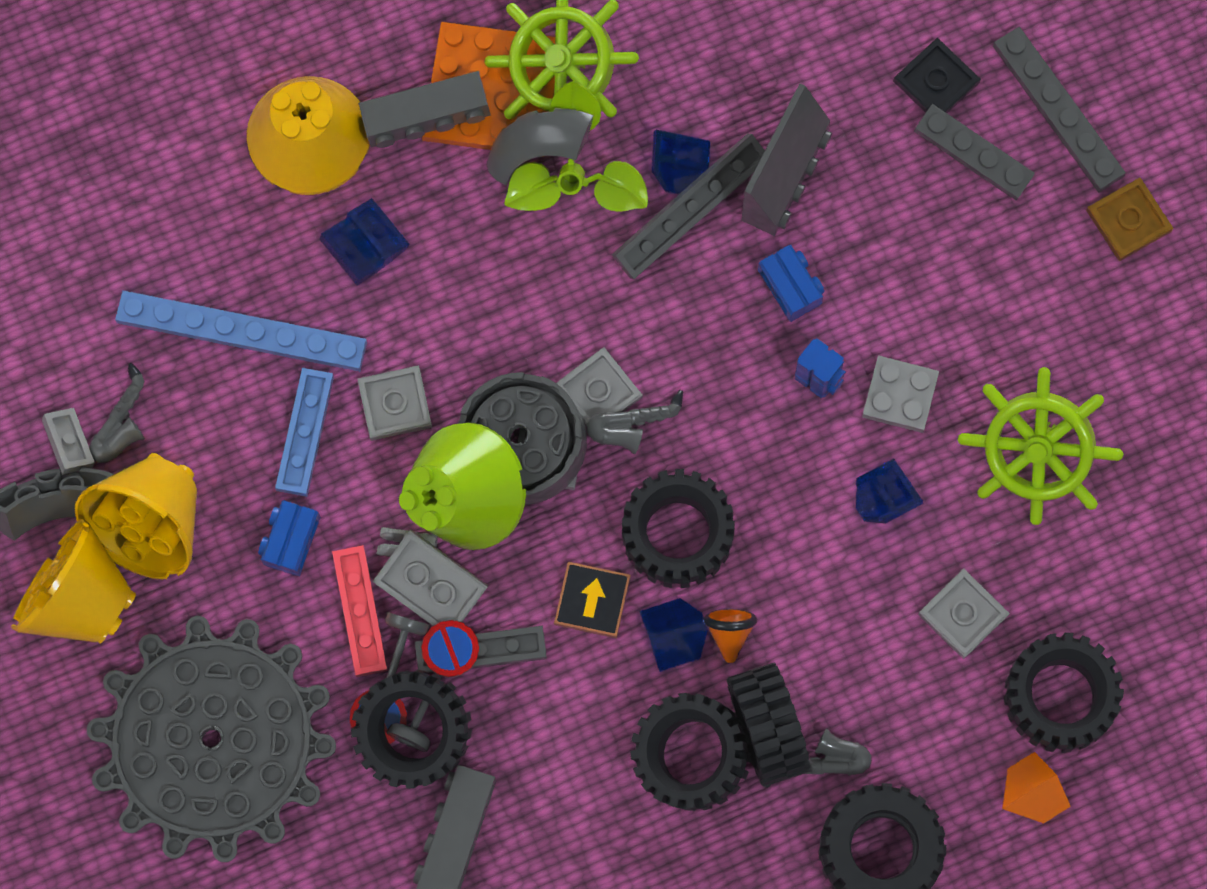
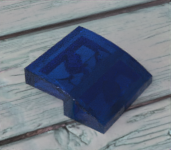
M372 198L348 212L346 219L321 233L320 241L357 286L392 262L410 245Z

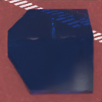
M656 129L653 132L651 171L665 192L680 194L709 168L710 141Z
M895 459L856 478V510L864 522L886 524L924 504Z
M681 598L639 611L659 672L701 659L708 633L702 612Z

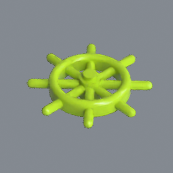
M556 0V7L541 10L530 18L515 3L507 5V13L520 25L512 41L509 55L487 56L484 61L488 68L509 67L512 81L520 93L505 109L504 116L506 119L511 120L515 118L528 103L549 112L552 99L544 97L539 92L554 76V95L567 83V76H569L572 81L580 83L595 95L600 103L601 111L607 117L611 118L617 114L616 107L602 93L611 80L614 65L635 64L639 60V55L636 52H614L610 36L603 27V24L619 8L616 0L608 1L594 17L582 10L568 7L569 0ZM568 21L584 26L568 43ZM553 23H556L555 44L542 32L543 28ZM591 37L594 38L598 53H577ZM532 40L545 51V54L527 55ZM585 65H597L591 81L583 74L584 72L580 71V68L585 69ZM546 66L541 71V73L532 82H530L527 75L526 67Z
M1046 367L1038 370L1037 392L1022 394L1010 401H1007L992 384H985L982 389L984 395L999 411L991 421L986 435L962 433L958 436L960 445L985 448L986 459L994 476L978 489V496L985 499L1003 485L1015 495L1031 500L1030 522L1033 525H1039L1042 522L1043 501L1058 499L1071 492L1087 509H1096L1098 505L1097 500L1082 484L1092 467L1094 459L1119 461L1124 456L1123 451L1119 448L1096 446L1095 434L1087 417L1104 403L1103 396L1095 394L1078 407L1068 399L1050 393L1051 373ZM1036 409L1035 430L1021 417L1020 412ZM1048 411L1060 415L1064 420L1058 425L1053 424L1052 428H1050L1051 422H1048ZM1007 421L1024 439L1001 437L1002 429ZM1074 428L1080 444L1057 441ZM1001 449L1022 451L1023 453L1007 464ZM1057 455L1080 457L1079 464L1071 472ZM1030 463H1033L1032 482L1017 475L1018 472ZM1045 464H1047L1061 480L1052 483H1044Z

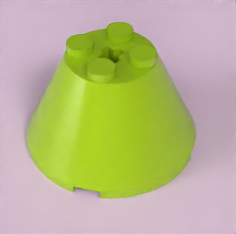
M477 423L449 425L432 435L422 448L404 481L402 493L399 496V504L402 509L406 510V513L415 524L451 545L468 550L485 549L506 539L514 531L521 519L526 499V489H522L520 470L523 469L512 447L494 430Z

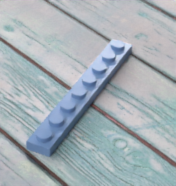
M122 291L115 318L118 324L359 372L361 371L367 346V339L128 291Z

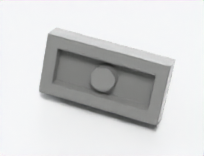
M74 408L44 414L42 422L62 475L80 471V468H92L95 462Z

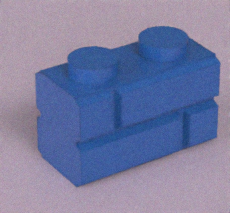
M791 245L784 247L758 263V272L789 322L819 307L823 301L822 294L825 292L820 280L816 276L811 278L806 270L809 265L800 250L795 252Z
M818 338L813 339L797 360L795 380L805 387L810 386V391L820 398L826 397L828 393L834 395L844 382L842 379L846 374V371L842 369L844 358L833 349L829 351L828 346Z
M282 500L280 508L274 507L269 519V525L273 526L269 538L263 537L258 551V555L262 556L261 561L263 565L300 577L321 518L319 512Z

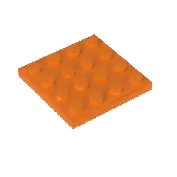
M441 22L431 83L479 71L491 116H487L483 121L474 124L467 122L457 124L448 131L439 132L435 130L427 132L422 137V141L490 150L502 129L515 122L517 117L536 110L539 113L548 112L528 103L515 118L509 120L504 116L505 109L520 93L512 81L509 67L488 68L484 61L487 56L509 55L512 41L517 32ZM547 36L555 44V37ZM532 40L527 55L545 54V51ZM546 66L526 67L527 75L530 82H532ZM555 76L539 92L544 97L553 99Z

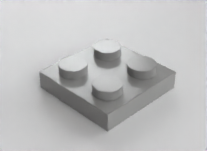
M878 355L862 418L923 433L939 371Z

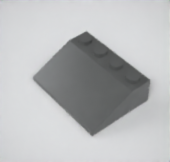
M799 84L744 191L741 221L773 236L776 235L779 227L782 229L786 228L792 212L788 210L793 201L799 202L806 187L802 185L806 174L812 176L819 162V159L815 157L820 148L826 149L832 133L829 132L830 119L803 84Z

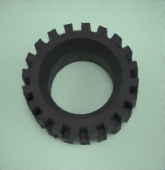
M675 469L674 475H668L667 470L658 472V478L652 480L651 477L645 479L643 487L641 489L636 487L631 493V500L626 502L624 517L622 518L623 545L626 547V555L629 561L633 560L635 569L640 574L642 572L646 573L649 581L656 583L657 580L663 581V587L672 588L673 583L681 584V588L690 587V582L697 581L698 585L705 582L706 576L709 574L714 576L719 571L722 562L725 564L729 557L730 548H732L735 521H733L734 512L732 506L726 502L727 495L723 490L718 491L715 488L716 482L710 478L706 482L703 481L701 473L695 471L692 472V476L684 475V469ZM672 503H683L696 508L702 513L708 523L710 534L706 544L699 552L686 558H670L661 554L652 546L646 529L652 515L661 507Z
M1065 632L1062 637H1056V633L1047 635L1042 641L1037 639L1019 655L1006 679L1004 688H1007V692L1004 696V703L1010 709L1007 713L1010 722L1015 720L1018 725L1016 731L1021 736L1024 733L1031 738L1029 743L1037 746L1039 743L1045 745L1046 751L1054 752L1055 749H1062V753L1071 752L1074 748L1081 750L1088 747L1090 743L1096 742L1110 728L1122 707L1119 706V703L1123 699L1124 689H1120L1119 684L1123 679L1121 672L1115 673L1113 668L1116 665V661L1112 656L1107 659L1102 654L1105 648L1099 643L1096 647L1088 644L1091 638L1082 635L1080 639H1074V633ZM1065 665L1079 671L1087 679L1092 690V705L1088 715L1077 722L1068 724L1051 721L1042 715L1032 697L1033 680L1041 670L1049 666Z
M773 662L728 677L727 684L731 696L730 699L735 710L734 713H736V718L740 719L746 727L743 729L744 733L750 737L751 745H748L747 749L752 754L751 763L755 768L761 785L765 787L810 772L811 764L806 749V742L801 732L800 722L797 719L796 710L790 699L788 688L785 686L783 676L780 674L776 663Z
M409 670L401 671L374 684L369 688L370 691L361 697L358 702L361 705L359 709L354 711L352 720L356 721V726L351 728V738L357 737L358 742L353 748L356 755L362 753L365 760L361 764L366 770L371 767L376 772L373 777L379 781L385 778L389 780L388 785L393 787L406 785V789L416 788L419 785L424 787L441 779L454 769L460 762V758L465 755L469 747L466 743L472 734V729H468V722L472 720L470 711L465 712L463 705L467 702L463 695L458 697L454 692L456 687L451 682L445 684L441 681L442 676L436 673L428 675L424 670H416L414 672H409ZM405 697L420 698L431 704L438 712L442 721L443 733L438 748L430 756L424 758L405 757L395 751L389 744L385 735L384 722L389 708L398 699Z
M678 693L679 697L677 698L665 697L662 699V705L657 706L653 704L648 709L651 714L647 719L640 718L637 725L641 726L639 734L633 733L631 742L636 743V750H630L631 760L636 761L637 767L633 768L636 777L642 779V787L647 792L652 793L655 799L672 807L696 811V809H712V805L716 803L722 805L728 801L727 796L730 793L736 794L741 787L737 784L741 778L746 780L749 771L745 770L747 762L751 763L752 754L747 749L751 742L750 737L744 733L743 729L746 727L740 719L736 718V713L730 708L705 695ZM690 722L707 723L715 730L721 741L722 757L720 764L713 775L705 781L696 784H682L670 774L665 764L664 750L667 740L673 731L681 725Z

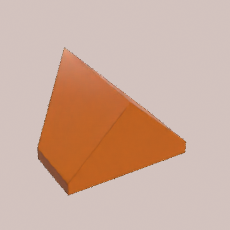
M1036 752L1031 753L1007 769L1002 809L1044 824L1071 807L1057 774Z

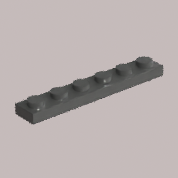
M1020 26L995 41L993 47L1098 193L1123 178L1126 174L1124 169Z
M747 133L612 254L629 278L635 279L754 173L765 150L753 134Z

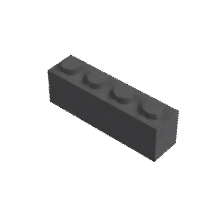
M479 71L358 103L370 146H377L378 148L389 147L395 141L405 138L415 140L423 137L425 133L435 130L439 132L448 131L457 124L465 122L469 124L483 121L485 117L491 116Z
M460 765L457 766L456 772H449L444 788L449 793L446 802H440L437 807L434 821L439 823L435 834L429 833L423 852L428 853L424 866L418 865L413 879V883L418 884L416 889H461L496 784L495 776Z

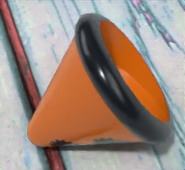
M721 609L712 611L705 615L704 623L708 626L724 660L727 663H734L753 626L757 624L758 619L756 615L745 610Z

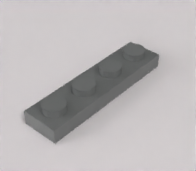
M934 104L930 106L914 130L915 133L1014 200L1019 198L1035 174Z
M543 625L475 634L478 638L479 654L476 663L471 669L547 659ZM416 641L418 670H424L426 674H434L423 660L421 649L423 641Z

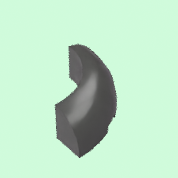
M555 108L553 112L539 113L536 110L517 117L516 121L503 128L495 139L486 163L489 173L495 180L507 186L515 169L532 158L561 156L576 160L588 139L594 115L572 109Z
M59 468L36 473V479L24 482L18 486L16 482H13L0 489V531L15 541L25 532L40 524L60 518L75 517V503L80 494L88 487L114 474L98 469L80 468L79 472L62 475Z

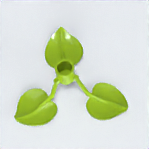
M574 81L566 83L556 92L549 108V112H553L555 108H563L594 115L590 130L596 127L601 118V106L598 99L580 83ZM569 158L568 163L562 166L559 177L557 175L550 176L548 168L536 162L524 163L517 167L510 178L504 204L517 210H544L550 208L559 200L561 192L567 195H574L581 190L582 186L587 187L589 183L599 180L594 187V195L597 202L610 211L623 212L647 208L648 192L641 174L636 168L626 162H610L605 167L604 175L596 173L585 178L582 166Z

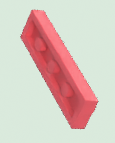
M364 545L332 551L355 676L361 677L388 671Z

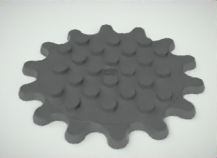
M194 616L186 624L184 642L176 647L167 646L155 634L143 636L139 642V650L144 659L141 671L137 674L128 675L118 670H112L104 677V688L116 698L118 703L117 710L112 716L95 718L87 725L88 737L93 741L107 744L112 751L110 762L96 770L93 774L92 783L94 787L103 792L113 789L123 790L127 794L129 802L119 819L122 830L132 834L138 832L149 823L160 825L164 831L162 849L164 854L171 859L183 856L192 840L204 838L210 842L214 857L218 861L230 862L237 854L238 837L243 832L249 830L259 833L265 842L276 844L285 835V828L279 816L281 808L289 802H297L303 806L310 807L315 805L320 799L319 788L309 781L305 772L310 761L317 758H329L336 750L334 738L327 734L315 732L310 724L313 713L328 704L330 699L329 692L322 685L301 687L295 683L293 673L302 661V651L295 644L284 645L278 652L273 654L263 653L258 647L260 629L253 620H242L238 623L231 637L221 640L212 635L206 618ZM215 730L220 733L221 740L218 745L209 748L204 745L203 738L206 732Z

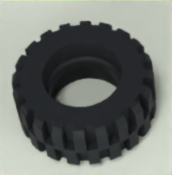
M882 783L881 786L870 784L863 786L858 791L853 790L848 793L844 799L832 808L819 839V861L822 862V871L825 878H828L832 884L831 888L931 889L943 869L947 846L944 845V828L939 825L937 820L939 816L935 810H930L925 804L927 801L920 795L916 797L911 794L910 789L903 786L900 789L892 787V784ZM874 818L892 819L901 824L909 833L913 844L912 859L908 867L899 875L888 879L874 878L864 873L855 863L851 851L852 838L856 830L868 820Z

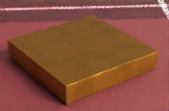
M1141 177L1088 206L1086 209L1118 261L1171 233L1174 229Z

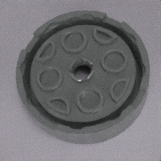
M516 372L493 378L480 386L468 398L460 412L459 423H477L486 426L501 435L512 447L523 469L520 470L522 489H526L525 505L543 502L559 494L574 480L583 464L587 449V434L583 418L565 390L546 377ZM524 428L527 430V438L524 440V443H514L511 441V434L515 429Z

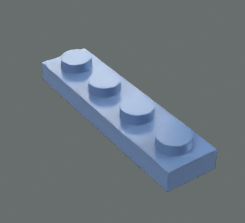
M302 368L275 486L276 491L308 497L334 380L333 373Z

